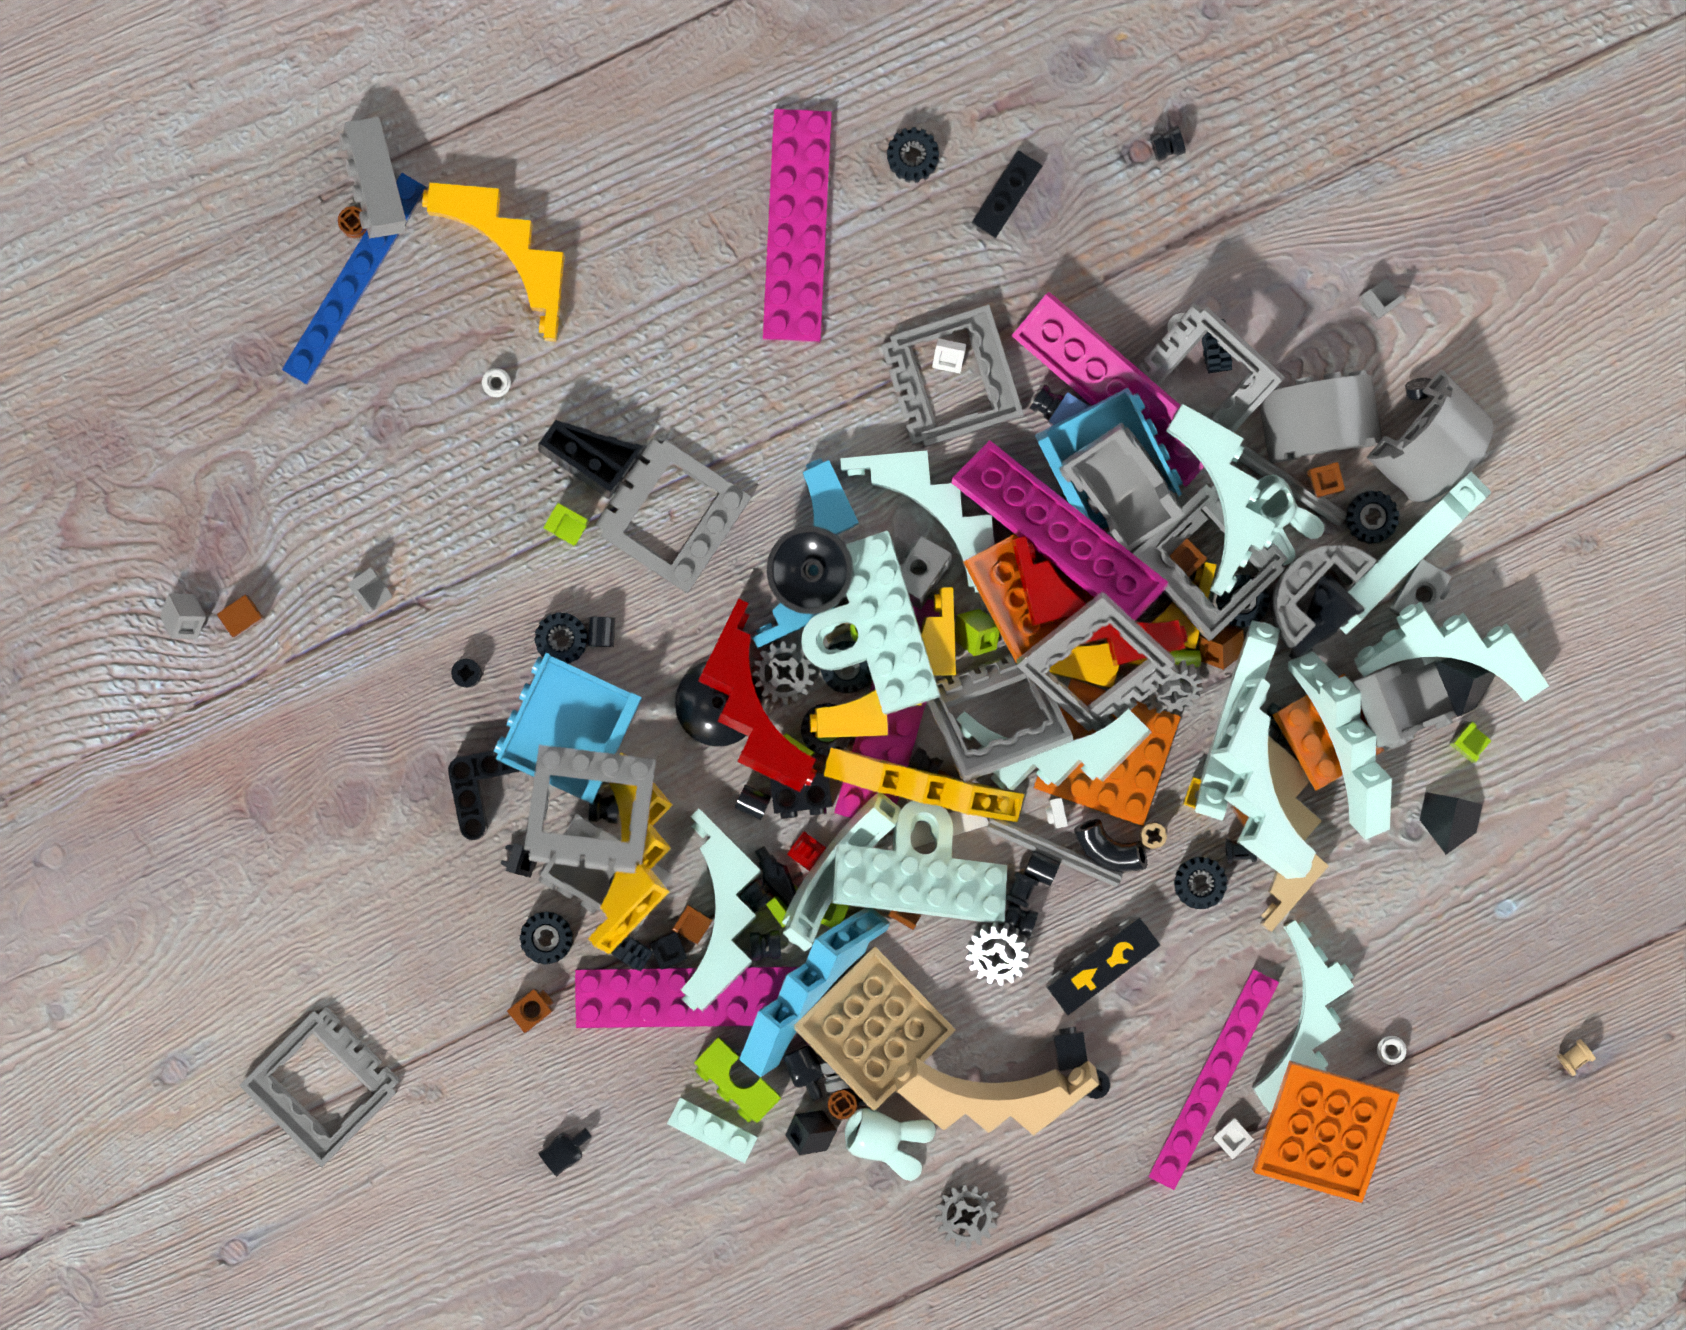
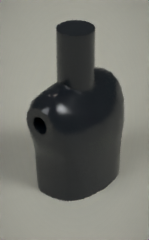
M804 1046L783 1056L794 1086L797 1088L806 1086L812 1101L822 1098L823 1095L816 1081L822 1078L824 1073H822L820 1063L815 1057L811 1046Z
M586 1128L573 1138L567 1133L562 1132L538 1154L557 1177L564 1170L582 1159V1152L579 1147L588 1141L592 1135Z

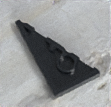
M1331 575L1321 576L1306 613V616L1316 625L1296 646L1292 647L1289 654L1292 660L1310 653L1315 645L1326 641L1339 628L1347 625L1351 618L1363 613L1365 607Z

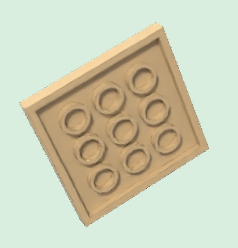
M876 946L795 1024V1030L873 1111L896 1090L894 1073L897 1072L901 1065L910 1062L915 1057L924 1062L956 1030Z

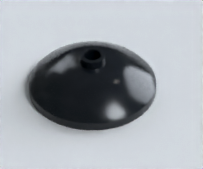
M815 526L799 527L784 534L773 546L767 561V580L774 596L785 607L804 614L821 613L835 607L846 596L853 580V560L845 543L833 532ZM812 565H816L819 569L818 574L815 576L810 574V567Z
M706 661L693 667L681 680L675 696L676 715L685 732L696 741L715 747L732 745L744 739L747 735L718 722L729 696L699 682V678L707 663ZM751 675V678H752V682H753V685H754V688H755L756 695H757V697H758V699H759V701H760V704H761V706H762V698H761L760 689H759V687L756 688L755 684H756L757 682L755 681V679H754L753 676ZM715 697L723 699L722 707L715 708L712 705Z

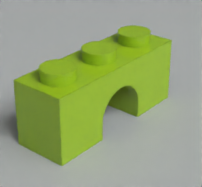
M718 1037L694 1062L698 1066L695 1072L706 1082L711 1079L718 1086L716 1092L726 1102L732 1099L740 1107L737 1112L748 1123L752 1119L758 1123L782 1096L762 1077L749 1087L737 1086L731 1080L730 1068L740 1056Z

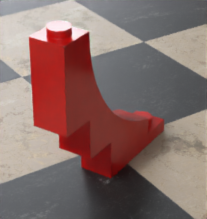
M1026 536L1011 541L1032 626L1063 618L1067 620L1087 604L1064 584L1049 561L1033 564L1032 559H1036L1035 549L1032 542H1027ZM1178 620L1163 623L1136 622L1168 653L1185 649L1184 643L1188 642L1187 633L1184 625L1180 626ZM1110 623L1094 632L1093 637L1085 642L1088 643L1107 638L1113 666L1147 658L1121 637L1120 632Z
M738 598L704 667L699 682L729 696L718 722L749 736L737 762L800 792L804 784L810 786L817 770L812 767L816 759L790 743L773 725L760 704L752 682L749 665L751 635L741 631L750 614L745 613L749 603Z

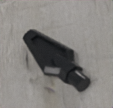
M763 846L755 851L761 861L759 865L763 869V881L789 907L796 894L789 870L786 865L776 862L777 860L774 855H770L766 847Z

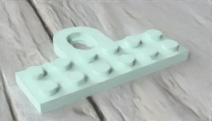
M887 530L845 544L853 560V580L847 592L849 604L819 613L809 620L803 630L801 640L806 657L815 666L824 670H839L867 661L881 708L885 715L940 697L890 532ZM850 623L857 628L858 639L853 647L843 651L839 649L830 650L824 646L825 636L832 633L838 625Z
M912 800L901 809L896 826L894 827L893 851L838 844L836 846L833 903L1002 924L1005 921L1007 865L952 858L953 824L947 810L941 806L919 803ZM918 821H924L930 827V834L935 841L934 851L930 854L918 853L911 845L910 836Z

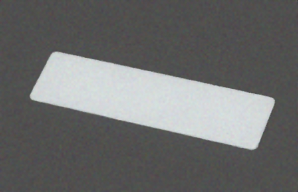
M957 811L949 813L953 824V836L988 825L987 817L968 815ZM924 821L917 822L910 836L912 847L915 848L935 842L930 834L929 825Z

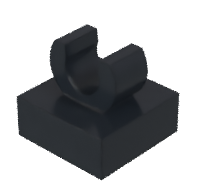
M516 843L513 846L507 845L505 849L511 851L509 861L501 860V864L507 867L506 871L531 878L536 861H529L530 850H525L524 845Z

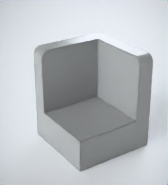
M1384 279L1358 299L1376 322L1402 303L1406 297L1403 294L1399 295L1389 280Z
M371 567L347 583L367 613H372L392 598L388 588Z
M168 594L160 617L171 638L198 639L206 615L194 594Z

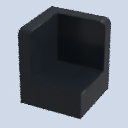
M819 1110L795 1114L785 1136L799 1155L827 1151L837 1129L825 1112Z

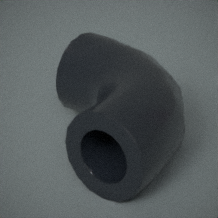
M1100 819L1083 822L1074 828L1076 838L1085 853L1099 865L1118 872L1140 871L1147 868L1148 860L1143 844L1140 841L1132 843L1115 841L1107 834Z

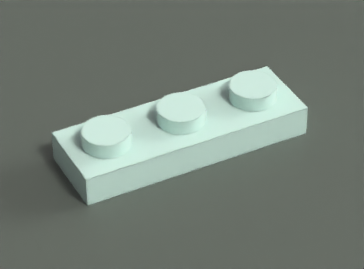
M681 1097L667 1122L668 1125L743 1163L746 1162L758 1136Z

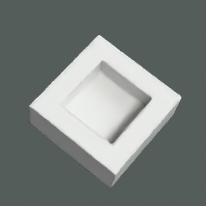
M938 339L932 368L960 373L966 344Z
M1062 798L1049 800L1050 806L1045 807L1048 823H1054L1055 829L1068 826Z
M1232 1118L1213 1136V1139L1231 1159H1234L1254 1141L1235 1118Z

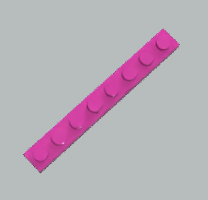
M1252 969L1148 1175L1149 1178L1175 1190L1279 984L1278 981Z

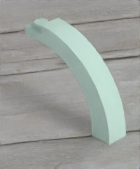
M878 792L842 828L813 865L793 897L782 921L786 925L783 934L804 951L813 945L822 918L833 900L836 846L838 844L873 848L883 836L896 826L901 808L883 793Z

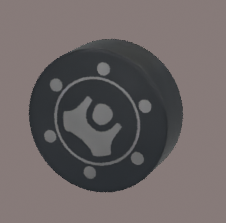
M1417 378L1405 384L1406 396L1412 400L1429 398L1423 390L1432 379Z

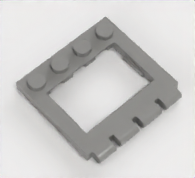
M1193 304L1180 318L1184 325L1177 322L1162 338V341L1168 347L1159 342L1144 359L1150 367L1141 362L1137 368L1159 386L1204 335L1209 332L1219 341L1218 344L1251 370L1209 416L1210 420L1234 433L1285 377L1208 307L1202 310L1198 305Z
M989 305L890 336L892 342L881 345L886 364L890 365L897 362L899 364V367L889 370L895 392L904 390L908 392L907 395L898 397L904 420L916 417L917 422L906 425L912 445L923 442L924 446L927 447L1024 416ZM966 328L992 410L951 420L949 424L937 427L912 345L921 342L927 343L952 335L953 332Z
M652 438L642 453V456L650 461L649 464L645 465L637 460L625 480L634 485L633 488L629 489L621 484L609 504L618 509L617 512L614 514L605 508L595 526L603 530L601 537L688 594L752 497L667 440H664L661 444ZM670 462L682 468V472L706 488L709 486L719 493L672 565L661 559L659 554L638 540L634 541L624 534V531Z
M1207 484L1204 485L1181 507L1184 513L1183 517L1147 539L1132 553L1168 581L1167 588L1163 592L1208 641L1212 640L1285 570L1281 565L1288 559L1275 544L1271 545L1267 550L1263 546L1260 551L1249 547L1248 550L1252 552L1249 561L1259 570V573L1243 585L1220 611L1212 604L1163 550L1162 546L1171 537L1177 536L1201 509L1225 533L1221 501L1214 484L1211 487Z
M1101 592L1019 657L1016 663L1020 670L1088 732L1092 728L1096 732L1115 721L1114 716L1119 718L1128 709L1134 708L1137 705L1134 698L1141 702L1159 688L1156 681L1163 685L1178 674V670L1174 666L1175 658L1104 592ZM1110 623L1120 632L1121 637L1148 659L1087 706L1049 670L1056 662L1070 655L1071 651L1080 643L1084 644L1093 637L1094 632Z
M1011 654L1005 656L1006 664L1004 665L1000 658L979 665L980 674L976 675L974 669L971 668L951 676L953 682L951 685H949L946 678L937 681L936 684L940 697L927 701L964 783L1073 741V735L1057 702L1016 666V662ZM1027 678L1030 689L1047 721H1044L1043 725L1037 728H1026L1018 731L1015 736L1003 740L1000 738L989 742L988 746L982 749L975 750L973 748L967 751L963 742V735L948 708Z
M539 745L525 840V850H530L529 861L550 863L551 853H556L555 864L579 867L580 857H586L585 868L608 870L610 860L615 861L614 871L635 874L636 864H642L656 759ZM550 775L636 785V799L633 801L629 829L631 831L630 843L542 832L544 820L547 818L550 791L548 790Z
M325 1007L319 1014L313 1011L239 1085L321 1168L397 1093L393 1088L401 1081L387 1066L379 1074L375 1071L382 1061L367 1046L363 1047L358 1053L354 1050L362 1041L346 1025L338 1032L334 1030L341 1020L328 1007ZM312 1033L374 1094L341 1124L342 1127L333 1136L271 1075L303 1046L302 1043Z

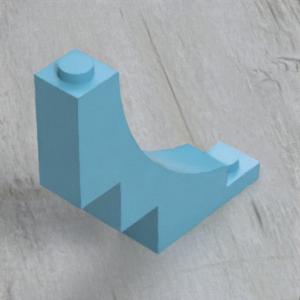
M820 458L807 464V470L803 472V476L812 501L813 526L827 529L838 535L859 525L830 461L823 462ZM812 565L810 567V574L813 576L817 575L819 569L816 565ZM780 603L772 610L778 626L773 627L769 623L755 630L757 635L752 638L759 649L804 628L809 620L819 613L804 614L795 612Z
M865 907L814 940L806 963L787 974L777 1000L758 1011L739 1060L759 1077L779 1066L789 1043L797 1032L795 1024L820 1000L831 985L865 953L869 942L888 930L890 922L873 908Z

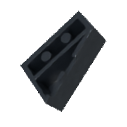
M555 420L539 442L538 451L610 500L641 456L644 446L621 441L609 435L604 436L590 432L591 430Z

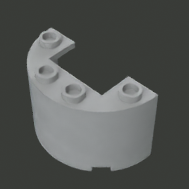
M1442 369L1423 390L1432 401L1398 441L1384 436L1366 457L1410 500L1415 502H1430L1432 499L1443 495L1456 486L1477 464L1484 461L1487 456L1486 450L1493 434V421L1491 417Z
M1366 370L1351 372L1346 377H1342L1341 372L1329 373L1324 375V380L1314 382L1312 377L1300 378L1295 380L1296 385L1285 388L1277 385L1259 405L1268 458L1272 464L1331 451L1376 446L1383 438L1372 376L1367 375Z
M1123 423L1118 424L1062 461V466L1059 468L1062 476L1068 483L1072 481L1079 492L1085 490L1089 496L1087 501L1096 514L1101 512L1105 517L1109 527V531L1106 533L1129 551L1184 516L1177 498L1172 490L1169 491L1165 478L1136 436L1128 427L1125 428Z
M1323 546L1297 558L1282 572L1272 593L1271 615L1274 627L1280 628L1279 637L1288 649L1296 646L1316 625L1295 605L1297 601L1329 568L1350 586L1353 582L1356 583L1377 562L1374 558L1350 546Z
M1439 657L1407 659L1352 682L1361 692V709L1368 727L1376 734L1377 748L1383 747L1384 751L1394 749L1415 739L1414 734L1423 728L1435 724L1436 728L1439 729L1453 723L1452 717L1456 716V713L1435 663L1440 661Z
M578 814L575 815L564 835L621 842L615 836L594 823L583 819ZM551 853L550 863H545L538 873L541 876L538 881L551 889H554L557 885L558 888L556 890L570 899L573 895L582 899L580 905L594 914L597 909L603 912L600 906L609 891L610 879L616 872L614 871L615 861L610 860L608 870L585 868L586 857H580L579 867L555 864L556 853ZM658 864L651 869L666 887L673 874ZM647 916L631 932L636 934Z

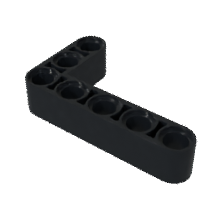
M494 750L455 758L448 767L460 832L469 840L483 838L488 830L479 781L522 772L498 761V768L495 772H486L483 762L489 756L497 757L498 753L494 752ZM460 762L467 763L470 768L469 775L463 779L458 778L455 774V767ZM467 790L472 791L476 797V801L471 807H465L460 801L462 793ZM477 819L481 823V831L478 835L472 836L467 832L466 825L469 820Z

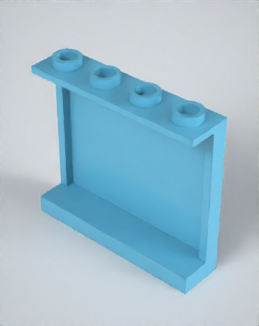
M1129 388L1035 435L1069 504L1100 528L1108 527L1105 517L1101 512L1096 514L1087 501L1089 496L1085 490L1079 492L1072 481L1068 483L1062 476L1059 468L1062 466V461L1120 423H1123L1125 428L1128 427L1143 445L1164 476L1169 491L1176 492L1178 497L1182 495L1178 486L1182 485L1183 482L1176 469L1170 471L1166 461L1171 458L1163 443L1157 445L1153 436L1158 434L1151 418L1144 419L1141 410L1145 409V406L1139 394L1133 395Z
M548 653L545 654L544 658L538 657L531 671L536 675L531 685L527 683L524 685L519 699L523 701L519 711L513 709L506 725L511 728L506 738L503 736L499 738L494 752L498 753L496 759L535 777L539 745L616 754L642 697L629 693L558 660ZM550 775L549 782L550 785L590 804H593L603 781Z

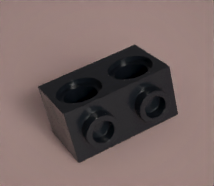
M824 773L815 774L811 785L804 784L800 792L774 779H770L774 814L780 813L781 819L798 817V811L809 810L810 816L827 814L826 808L832 807L829 777L824 776ZM813 786H820L824 790V799L819 803H813L808 799V790ZM790 789L795 793L796 800L791 806H783L779 802L781 791Z

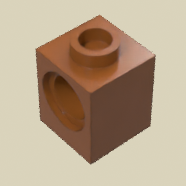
M535 988L508 1009L507 1012L521 1030L527 1033L554 1011L551 1008L554 1002L544 990L539 992ZM528 1001H536L540 1005L541 1011L537 1017H530L526 1014L525 1005Z

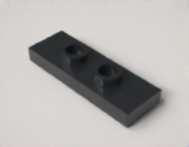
M1018 150L971 224L996 239L1043 165Z

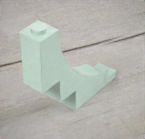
M927 450L840 458L841 472H847L848 476L865 475V470H870L872 485L900 493L925 508L947 531L959 552L962 562L994 545L992 515L962 517L960 490L952 483L930 485ZM963 563L968 588H974L975 593H979Z
M1472 472L1466 475L1422 515L1347 590L1365 607L1363 613L1355 615L1349 620L1347 625L1340 628L1345 634L1362 621L1409 571L1490 495L1491 491Z
M1252 620L1232 673L1229 691L1219 715L1216 733L1205 760L1195 812L1222 821L1228 804L1224 797L1235 773L1214 758L1211 752L1244 681L1259 678L1265 680L1280 632V628L1273 627L1268 623Z
M1263 678L1244 681L1211 755L1235 773L1224 799L1249 817L1238 843L1285 878L1305 877L1312 867V860L1316 852L1303 841L1286 818L1275 794L1269 769L1268 730L1270 717L1259 708L1266 700V693L1270 684Z
M698 809L691 815V820L694 822L691 827L702 838L706 835L709 837L700 847V850L708 865L713 881L716 906L715 922L707 952L700 966L681 991L685 994L682 1000L693 1011L699 1008L703 1012L752 964V961L733 941L756 919V915L737 896L761 871Z

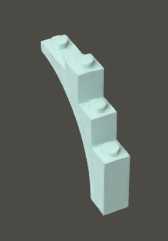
M1182 404L1166 432L1181 441L1200 460L1209 473L1221 501L1225 528L1224 549L1217 576L1210 588V591L1221 596L1224 591L1230 593L1238 578L1233 575L1238 566L1244 568L1252 554L1248 550L1249 547L1258 551L1262 550L1263 546L1269 548L1277 534L1272 531L1276 524L1246 507L1247 503L1253 505L1261 490L1256 487L1260 481L1230 465L1231 460L1236 463L1245 447L1240 444L1244 438Z
M1421 602L1416 605L1411 604L1400 612V616L1396 618L1401 627L1400 629L1389 631L1382 637V641L1373 647L1367 646L1358 653V657L1354 659L1363 677L1380 668L1406 659L1447 657L1467 661L1481 666L1503 679L1518 693L1524 702L1549 687L1546 679L1507 623L1502 627H1494L1487 633V637L1482 639L1464 613L1448 618L1443 626L1438 628Z
M1314 652L1288 661V670L1297 679L1313 702L1332 740L1346 785L1349 823L1365 840L1389 830L1392 778L1376 762V734L1360 719L1361 692L1346 676L1338 678Z
M1128 709L1105 728L1089 736L1073 740L1070 743L993 772L994 775L991 779L1002 790L1007 786L1013 791L1038 767L1039 770L1036 774L1047 785L1053 782L1059 786L1082 762L1085 765L1081 769L1093 781L1096 777L1104 781L1152 731ZM965 711L956 719L961 724L959 727L961 733L968 740L971 741L975 738L982 745L979 749L987 747L989 742L1000 738L1003 740L1008 739L985 728Z
M1291 920L1283 927L1292 941L1301 968L1303 992L1301 1014L1292 1041L1282 1058L1262 1080L1252 1087L1269 1113L1272 1112L1289 1061L1326 1071L1327 1061L1320 1051L1314 1053L1313 1049L1341 1031L1338 1026L1341 1020L1332 1007L1327 1010L1325 1006L1354 987L1350 981L1354 976L1345 963L1340 966L1338 962L1334 961L1326 966L1325 962L1328 961V958L1319 946L1313 947L1308 939L1312 935L1303 922L1298 924L1296 920Z

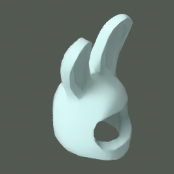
M1274 474L1267 475L1258 479L1260 482L1256 488L1261 491L1253 505L1247 503L1246 507L1276 524L1272 531L1277 534L1271 545L1275 544L1288 558L1282 564V566H1285L1294 561L1295 550L1287 538L1283 527L1290 523L1303 536L1309 539H1316L1322 536L1324 524L1317 516L1297 506L1294 495L1283 478Z
M860 1108L846 1122L845 1143L846 1148L852 1155L867 1160L885 1162L900 1177L912 1181L921 1174L922 1165L916 1158L898 1150V1144L901 1140L919 1143L930 1142L935 1136L936 1128L934 1123L929 1120L918 1119L898 1122L879 1111H873L870 1108ZM859 1124H860V1128H859L858 1134H857V1136H856L857 1127H858Z

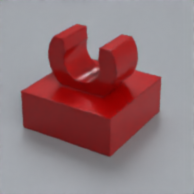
M804 831L787 855L810 871L826 847Z

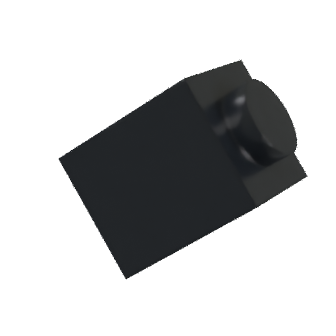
M1076 1026L1061 1028L1059 1029V1034L1053 1035L1059 1071L1075 1069L1088 1061L1083 1031H1077Z

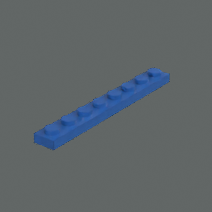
M401 173L396 184L407 223L427 187ZM366 230L283 366L282 370L306 385L309 384L400 234L369 239Z

